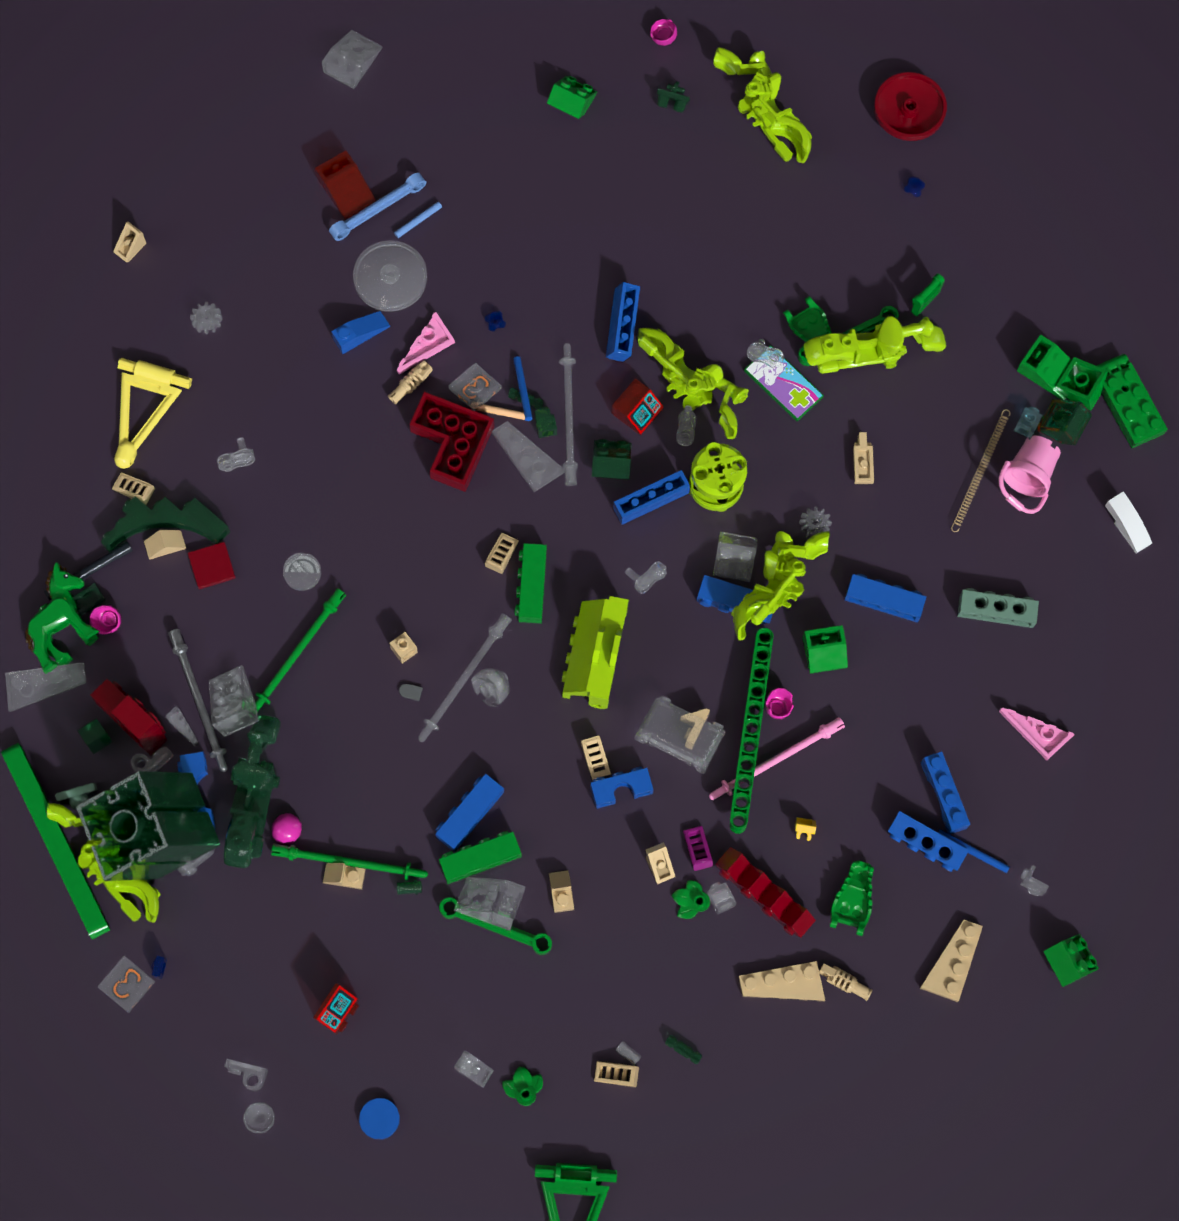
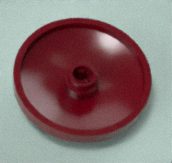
M906 72L888 78L880 86L874 101V112L878 123L887 133L901 140L917 141L928 138L941 127L947 112V102L942 89L935 81L919 73Z

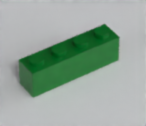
M524 543L523 550L520 549L519 561L523 562L522 568H518V579H521V586H517L516 597L520 598V604H516L515 616H519V622L542 623L547 545Z
M504 831L492 840L485 838L479 841V844L476 846L466 845L460 848L461 851L453 854L451 851L443 854L439 862L447 884L522 857L514 832Z

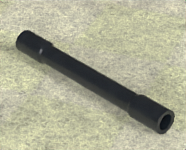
M126 541L114 548L110 553L74 573L73 576L85 579L133 550ZM44 590V593L48 597L49 601L52 600L49 597V593L47 592V590Z

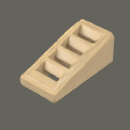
M120 473L112 490L147 505L155 488L145 481ZM123 479L127 480L123 488H120L119 486ZM131 482V483H133V484L131 485V487H130V489H129V491H128V490H126V489H127L129 483ZM138 485L139 487L136 492L133 493L134 488ZM142 488H144L145 490L142 495H139Z
M501 533L485 562V567L503 574L519 540ZM503 539L513 543L512 546L502 543ZM502 546L508 549L509 551L506 552L504 550L499 549V547ZM496 553L505 555V558L496 555ZM495 558V559H497V560H499V561H502V563L499 564V563L493 561V559Z
M600 736L582 740L581 747L592 780L611 775ZM597 743V747L587 749V746ZM598 751L600 752V754L592 757L589 756V754ZM602 759L600 763L593 765L591 763L592 761ZM604 766L605 770L594 773V769Z
M597 1061L594 1081L636 1087L639 1067ZM603 1066L607 1067L605 1078H602ZM612 1068H615V1070H614V1077H613V1080H612V1079H610V1077H611V1069H612ZM620 1069H623L622 1080L620 1081L619 1072ZM628 1070H631L630 1081L628 1082Z

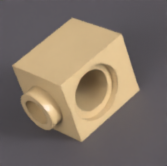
M406 632L390 642L391 650L402 664L418 653L417 646Z

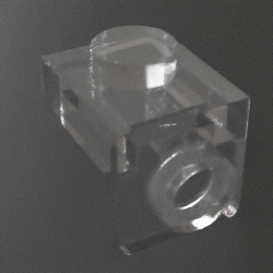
M1031 865L1029 869H1024L1020 877L1023 879L1021 885L1026 887L1029 893L1035 896H1042L1046 893L1049 886L1031 877L1036 866Z

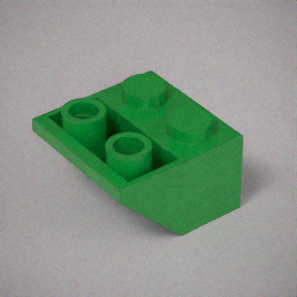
M565 76L554 83L547 104L579 119L585 115L598 91L594 90L591 85L577 82V79L572 76Z
M843 625L804 632L802 638L810 674L848 667Z
M1081 934L1061 941L1043 951L1062 987L1099 969L1095 957L1090 953L1087 942L1082 938Z

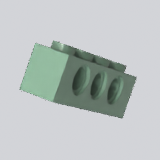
M967 588L962 590L960 594L957 617L1033 628L1037 623L1039 601H1035L1031 597L1015 598L1011 594H1004L1002 596L996 595L992 591L982 593L977 592L976 589ZM975 601L982 602L984 607H977ZM994 604L1001 605L1002 610L995 609ZM1013 607H1019L1021 613H1016Z

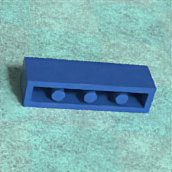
M622 282L615 288L606 358L623 362L632 354L640 286Z
M680 470L614 501L613 510L621 525L689 494L690 485L684 473Z
M853 574L845 601L918 623L927 596H923L919 591L910 592L904 590L899 585H887L886 582L875 579V581L868 579L863 574Z
M704 575L697 596V602H700L702 606L717 607L719 611L729 613V611L732 612L734 607L743 601L747 593L750 594L753 590ZM769 614L761 624H770L773 614Z
M487 774L483 778L481 776L478 777L473 784V790L471 792L467 791L461 798L462 803L458 808L456 806L453 807L448 814V820L445 823L442 821L435 830L437 831L436 838L453 852L458 849L504 793V788Z

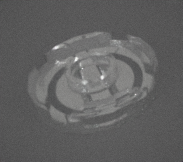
M296 553L285 562L283 577L291 588L299 591L309 590L319 582L321 566L318 560L311 554Z

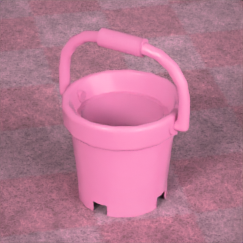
M1034 435L1030 440L1027 437L1013 461H1006L999 475V487L1002 494L1006 497L1005 500L1017 510L1029 514L1040 511L1044 506L1051 485L1050 479L1061 454L1058 446L1054 449L1051 447L1052 441L1041 436ZM1003 478L1011 488L1021 494L1035 498L1042 497L1038 506L1033 509L1025 508L1020 501L1007 493Z

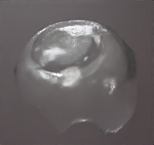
M255 1102L244 1112L243 1122L246 1128L253 1133H264L274 1125L275 1114L273 1109L264 1102Z

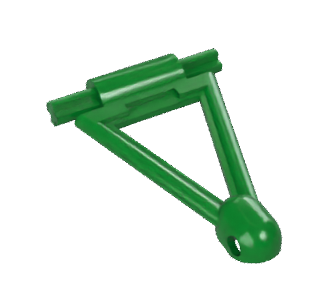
M556 1163V1166L536 1165L535 1177L555 1178V1182H541L549 1221H560L554 1193L596 1196L587 1221H597L610 1186L596 1185V1181L616 1183L617 1170L597 1169V1165Z

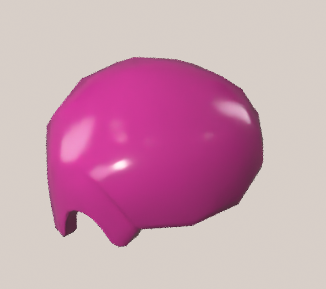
M660 19L651 26V38L658 45H670L677 37V27L670 19Z
M102 605L92 611L89 623L100 631L98 632L99 634H110L117 631L120 627L121 615L118 609L113 606Z
M785 688L772 690L766 696L764 702L767 714L774 719H783L789 716L794 707L792 702L793 695Z
M291 813L281 814L272 824V837L281 845H291L301 835L302 823L297 816Z

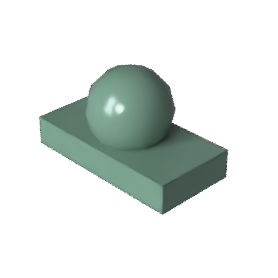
M90 783L56 793L55 797L57 801L70 798L69 804L71 808L76 811H82L89 803V798L85 793L98 789L96 783Z

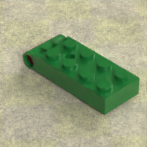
M1121 354L1096 365L1108 371L1101 394L1131 449L1165 434L1168 428L1126 354Z

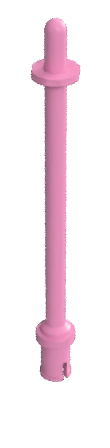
M837 717L826 725H820L818 732L755 767L754 777L821 738L829 739L832 734L845 728L842 719ZM736 779L729 783L722 780V787L711 792L709 798L715 800L725 793L731 796Z

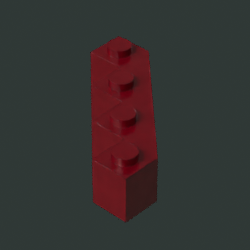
M732 847L715 864L720 870L719 874L725 880L729 879L740 889V892L746 898H751L768 917L772 916L784 926L783 929L789 935L795 934L801 938L816 921L805 907L794 902L784 889L773 884L763 871L752 866L742 853Z

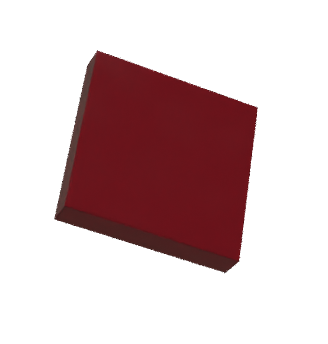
M225 542L188 553L198 589L236 579Z

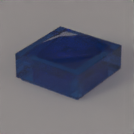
M156 956L152 963V976L154 978H163L167 963L164 957Z

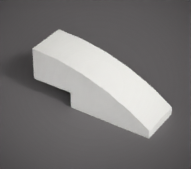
M1124 491L1106 503L1105 507L1115 519L1114 524L1135 553L1152 544L1141 518Z

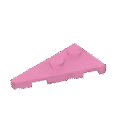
M437 312L432 315L428 325L423 328L421 335L414 341L406 357L399 363L397 368L399 375L455 343L454 338Z
M1002 708L999 711L1046 761L1074 736L1070 731L1060 730L1054 725H1047L1043 721L1030 716L1020 715L1014 710Z

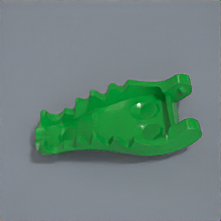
M810 296L805 298L809 308L793 317L789 310L783 312L790 329L805 342L815 337L832 333L824 311Z
M854 861L852 863L848 877L833 901L830 927L836 928L838 922L856 927V935L863 936L872 911L871 880L874 867L869 863Z

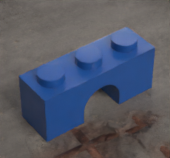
M636 767L631 769L629 773L617 772L612 774L610 778L598 777L593 779V782L590 783V788L596 809L615 804L614 791L621 786L628 787L632 791L634 799L653 794V786L648 769Z

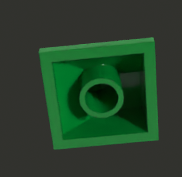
M1074 357L1056 385V389L1075 405L1091 411L1101 395L1108 371Z

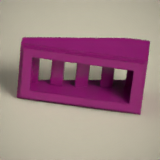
M699 826L683 830L694 871L712 867L713 861L703 827ZM699 834L701 835V837H699V838H695V839H691V840H690V838H689V837L696 836V835H699ZM703 843L702 845L692 847L693 844ZM705 850L703 853L694 855V852Z

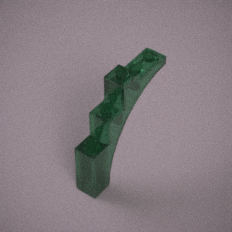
M134 496L132 500H127L123 505L122 511L125 517L120 518L116 522L115 527L103 535L101 544L110 552L129 537L158 528H179L192 531L206 537L214 544H219L230 533V530L223 521L196 498L186 502L181 511L166 497L158 500L151 510Z

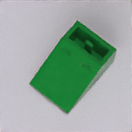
M1040 334L1020 363L1017 372L1064 401L1066 396L1056 389V385L1072 360L1055 343Z

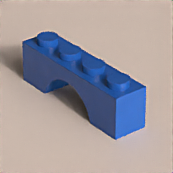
M204 752L180 755V762H177L179 773H182L183 780L180 781L181 792H185V800H182L183 810L187 811L188 819H185L186 830H190L192 836L216 832L213 811L210 808L201 806L195 798L197 784L208 775L206 755Z
M943 752L924 757L920 763L927 781L931 783L938 797L941 817L947 833L953 834L967 829L970 826V822Z

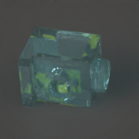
M1025 407L1014 431L1031 439L1042 414L1035 407Z

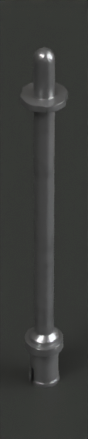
M180 629L171 630L168 632V636L173 645L172 651L179 656L213 750L209 755L211 758H216L220 771L225 772L227 765L223 754L226 753V749L220 748L186 655L187 644H184Z

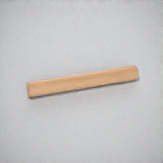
M474 402L471 405V410L525 420L524 412Z

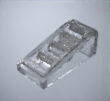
M175 706L166 715V719L193 746H197L198 740L180 709Z

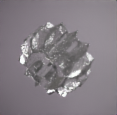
M205 302L204 306L198 303V309L193 308V315H190V319L193 321L192 326L197 328L199 333L203 330L205 334H208L209 330L215 333L214 327H220V321L223 320L222 315H220V309L216 308L214 303L210 306L208 302Z
M816 506L813 511L808 508L806 513L801 514L802 519L799 521V525H802L801 532L807 531L806 537H809L810 534L815 535L820 532L830 531L829 526H831L832 521L828 520L830 514L824 515L825 509L818 511Z

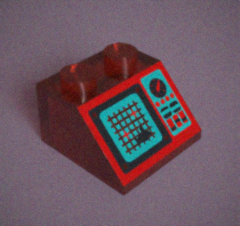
M635 378L612 405L611 414L639 435H642L664 409V406L648 387Z
M336 983L313 1018L317 1023L337 1035L338 1032L342 1033L347 1027L348 1022L346 1020L350 1014L353 1016L360 1006L358 1005L359 1000Z

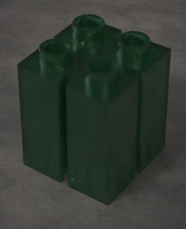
M138 771L110 787L111 791H103L76 806L88 840H102V843L91 848L104 881L160 879L187 864L186 861H193L221 845L208 812H198L199 809L205 806L193 773Z

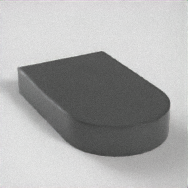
M403 684L399 692L404 698L420 701L423 688Z

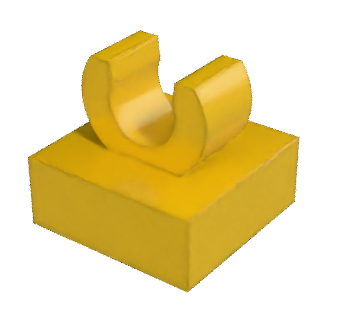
M796 817L795 831H797V839H800L801 833H806L807 841H810L811 834L815 835L816 821Z

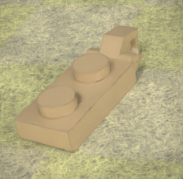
M859 432L858 443H854V484L874 483L873 446H871V443H867V432Z

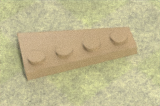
M963 920L920 989L958 1002L983 926Z
M817 961L738 977L742 997L825 1001Z

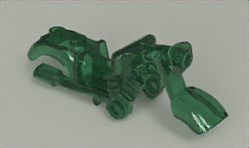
M257 715L254 718L250 732L247 733L248 740L250 741L248 759L246 761V759L239 758L238 763L232 767L231 781H234L233 785L238 787L229 812L232 817L228 825L224 844L223 860L228 866L247 868L250 866L252 858H259L262 854L264 844L263 832L272 789L279 787L280 777L276 776L273 763L266 762L265 766L259 764L260 754L267 748V745L274 744L277 741L281 722L275 717Z

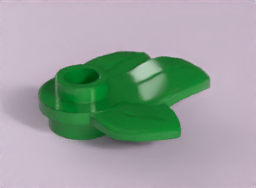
M688 880L686 889H678L672 894L674 901L681 906L677 916L682 919L693 918L698 912H703L710 906V897L703 892L702 886L693 880ZM703 898V903L698 905L697 900Z
M521 1066L515 1071L513 1080L503 1081V1089L507 1096L516 1098L518 1103L523 1106H529L534 1103L536 1093L543 1087L541 1074L531 1076L530 1072ZM528 1092V1097H522L523 1093Z

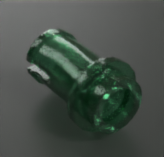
M417 879L413 882H397L398 895L413 893L418 895V893H422V882L417 881Z

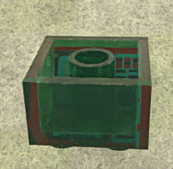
M1052 399L1036 430L1060 444L1076 446L1092 414L1082 402Z

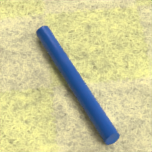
M517 356L513 360L526 421H531L533 418L521 358Z
M942 830L938 831L939 834L968 849V853L1005 873L1008 872L1010 866Z

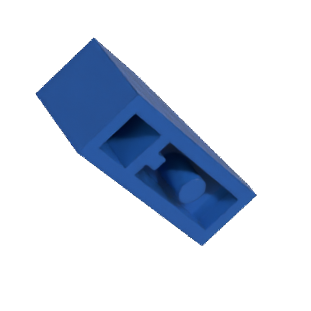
M381 311L349 321L331 332L333 341L341 353L345 354L386 330L390 325Z

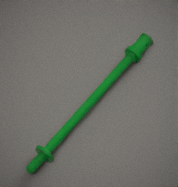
M336 588L330 599L324 602V610L262 694L258 692L255 694L258 699L249 711L251 715H256L264 703L268 705L271 703L268 697L330 614L336 613L337 607L344 597L347 596L342 590Z
M274 843L272 847L273 852L271 853L272 856L289 858L291 861L298 857L328 863H345L347 866L402 874L405 880H408L409 876L421 878L428 876L426 870L410 868L411 863L409 862L406 867L299 850L296 845L286 846Z

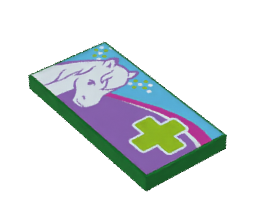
M771 345L744 370L751 379L796 421H799L824 396Z

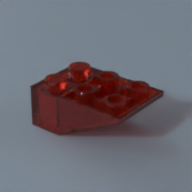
M347 150L315 168L317 179L345 220L376 202Z

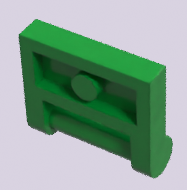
M937 273L932 278L931 283L912 299L913 309L911 313L916 317L940 293L945 281L940 274Z

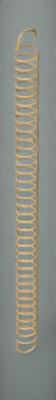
M976 471L975 475L980 476L981 474H977V472L981 473L982 471ZM975 476V477H973V480H972V483H971V484H974V485H976V483H973V481H975V482L978 481V480H974V478H977V479L979 478V477H976V476ZM969 487L967 493L971 494L972 492H969V490L973 491V489H970Z

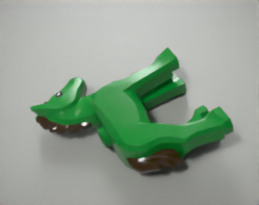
M57 562L52 570L49 571V577H46L47 581L45 582L47 585L46 590L52 601L39 608V612L30 619L25 630L28 649L38 657L45 674L55 669L58 664L61 667H65L73 660L68 653L60 652L54 647L53 634L71 624L84 643L91 646L98 640L96 634L100 632L83 621L78 614L74 598L69 592L73 589H81L84 586V580L73 576L67 572L66 567L62 568Z

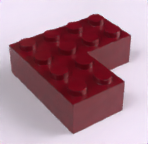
M424 392L410 422V431L442 444L430 469L431 479L466 492L494 429V418Z
M106 679L90 696L112 720L152 756L167 741L164 735L166 731L160 725L161 723L157 720V717L152 712H147L143 707L144 705L136 697L133 699L129 694L125 696L126 693L116 681L111 683Z

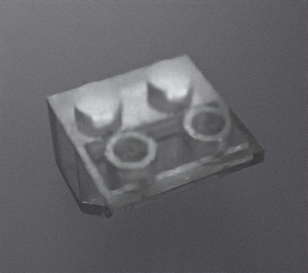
M720 532L713 575L750 582L758 538Z

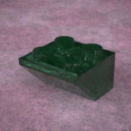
M607 439L594 440L591 477L629 479L632 443L624 440L617 442Z

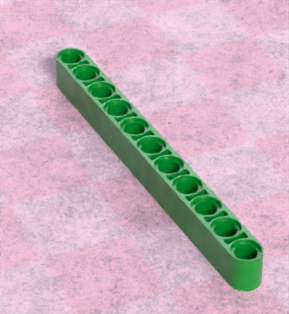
M768 628L759 629L755 640L729 822L731 831L736 834L743 833L748 823L773 644V632ZM765 636L769 641L763 642L760 640V637ZM759 654H763V655H765L767 658L764 659V660H761V659H759L757 656H758ZM761 672L764 674V677L758 678L755 676V673ZM758 690L762 694L755 696L752 694V691ZM755 708L759 713L752 714L749 710ZM752 726L756 728L757 731L751 733L747 731V728ZM752 745L754 749L747 751L744 746ZM748 763L751 765V768L746 770L741 765ZM746 782L749 786L747 788H741L739 786V783ZM742 800L746 803V806L739 807L736 802ZM736 819H740L743 821L744 824L741 826H737L733 823V821Z
M17 743L1 751L91 939L93 940L110 931L109 924L81 867L78 865V861L60 824L47 818V805L49 801L21 744Z

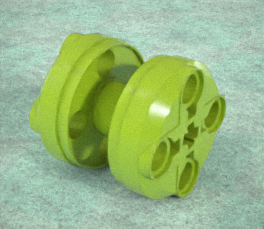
M712 442L702 448L693 459L689 478V493L695 502L705 509L719 512L726 511L740 499L747 476L746 459L737 449L727 444ZM716 451L719 455L711 456L709 452ZM717 499H725L726 503L721 504Z

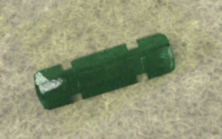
M512 387L509 390L508 397L513 400L518 399L517 401L522 403L520 392ZM528 394L530 406L533 405L534 408L541 410L544 400L538 397L534 398L535 396Z
M670 1035L665 1041L668 1047H673L676 1052L685 1058H690V1061L694 1064L700 1062L702 1054L697 1051L694 1052L691 1047L682 1041H677V1038Z

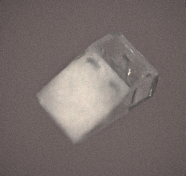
M351 30L329 50L322 61L323 72L354 89L381 51L382 46Z
M242 665L209 680L212 725L224 737L258 722L257 707Z
M467 877L454 911L510 931L526 887L509 880Z

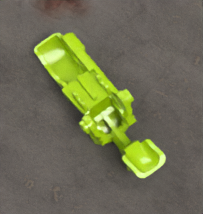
M718 47L713 59V65L716 68L721 69L727 75L756 74L752 81L746 85V95L738 104L739 112L742 114L748 113L747 119L750 117L755 119L752 125L754 127L760 126L766 137L775 146L774 150L783 161L788 162L792 158L793 153L775 135L789 139L795 146L796 160L800 163H805L811 150L812 135L800 120L793 115L791 108L781 111L776 106L775 98L781 84V75L778 72H771L765 61V52L757 51L753 53L749 63L742 64L739 57L733 52Z
M888 316L882 324L875 325L876 329L873 333L856 334L855 329H852L848 334L831 333L818 336L804 343V351L807 362L812 366L817 365L818 371L824 374L838 372L839 369L883 363L887 369L897 366V360L900 359L901 355L907 353L906 346L903 345L905 337L913 336L918 344H922L925 351H943L946 347V342L942 329L933 325L928 317L923 318L919 323L901 326L895 317Z
M639 328L637 336L638 345L649 356H653L663 365L662 375L671 383L667 387V392L672 389L676 390L677 393L673 395L675 399L682 395H688L683 399V408L686 411L691 412L696 407L712 403V391L716 388L725 393L719 413H721L719 424L722 426L727 439H735L738 426L737 418L727 403L730 397L734 405L743 403L748 397L749 390L738 387L723 378L722 368L717 364H711L702 369L697 368L696 371L689 369L683 360L684 350L677 344H674L665 332H662L660 329Z
M782 531L777 532L775 544L771 550L765 552L763 575L769 581L768 585L764 587L756 584L754 590L750 594L747 593L743 601L732 610L731 616H733L735 634L738 640L745 639V626L750 619L755 625H760L769 614H773L779 607L785 606L790 608L791 604L787 602L788 599L797 601V597L803 593L804 587L795 576H804L806 568L804 563L795 557L814 560L817 556L828 552L829 531L813 535L805 542L804 546L794 545L789 534Z
M94 799L87 806L86 814L91 816L77 818L71 810L63 805L48 803L47 818L58 822L65 828L98 824L101 831L93 829L86 844L81 848V853L78 857L79 867L83 869L89 868L88 878L91 875H97L96 878L98 880L94 882V885L97 886L103 883L110 894L121 905L120 908L135 922L141 917L140 911L129 900H125L119 892L132 893L138 896L145 906L146 920L154 923L159 912L158 899L161 894L155 887L150 886L147 878L141 872L138 873L134 866L128 869L119 863L116 854L120 846L121 829L118 825H113L104 809L103 799Z

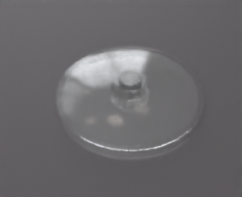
M382 241L369 246L360 254L354 265L353 281L358 295L366 304L381 311H398L411 306L421 297L427 283V269L422 256L410 245L399 241Z

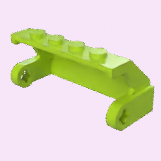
M610 596L609 599L582 601L579 616L574 618L573 627L576 628V632L571 634L569 643L572 646L571 653L567 652L565 663L569 664L568 670H564L562 682H565L563 698L570 699L571 695L588 696L591 707L599 709L608 708L616 660L628 609V599Z

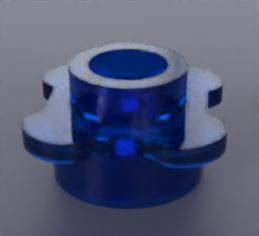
M910 177L908 185L904 187V191L919 197L921 190L925 188V183L919 178Z
M500 311L492 312L490 315L485 316V321L489 325L488 329L492 332L497 328H504L506 326Z

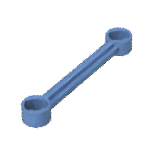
M420 173L412 174L400 187L346 221L341 220L333 224L329 229L330 234L336 241L344 239L358 225L409 193L420 191L426 185L425 179Z

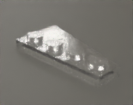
M84 663L60 665L47 674L43 672L42 668L5 673L8 710L12 712L85 684Z

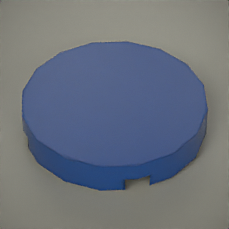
M376 1098L363 1106L359 1116V1123L367 1136L383 1140L393 1135L400 1123V1115L397 1107L391 1101L384 1098Z

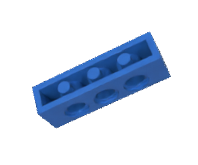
M900 811L887 831L891 833L890 838L899 843L902 839L908 843L907 847L915 852L918 850L925 852V858L933 862L936 859L943 863L941 867L950 872L953 869L958 871L969 851ZM907 827L914 828L915 836L913 838L905 837L904 831ZM924 837L932 839L933 844L930 848L922 846L921 842ZM940 848H949L950 855L947 858L940 857Z

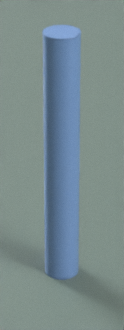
M436 202L395 231V236L397 238L401 237L441 209L442 205Z

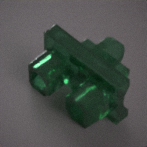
M676 81L675 85H667V89L673 92L658 88L657 105L667 108L669 100L676 101L673 110L683 113L686 105L690 103V97L677 94L678 92L684 94L685 88L679 87L680 82Z

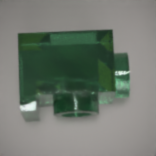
M541 407L536 410L535 422L538 437L543 438L557 435L555 416L550 414V409L548 407Z

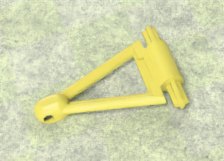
M121 358L118 361V369L134 373V375L122 372L119 446L114 457L115 464L119 468H129L134 463L137 449L182 392L181 389L171 386L177 385L189 389L192 385V378L176 374L175 370L141 360L134 362ZM131 386L165 395L164 400L131 442L128 441Z

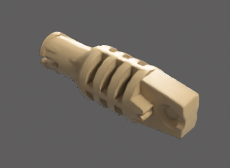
M426 361L414 367L407 376L403 377V380L399 381V386L388 395L389 399L394 404H397L407 393H412L433 371L432 367Z
M823 964L819 971L821 975L827 978L826 981L846 993L852 992L866 1001L873 989L857 982L858 979L836 966L832 968Z

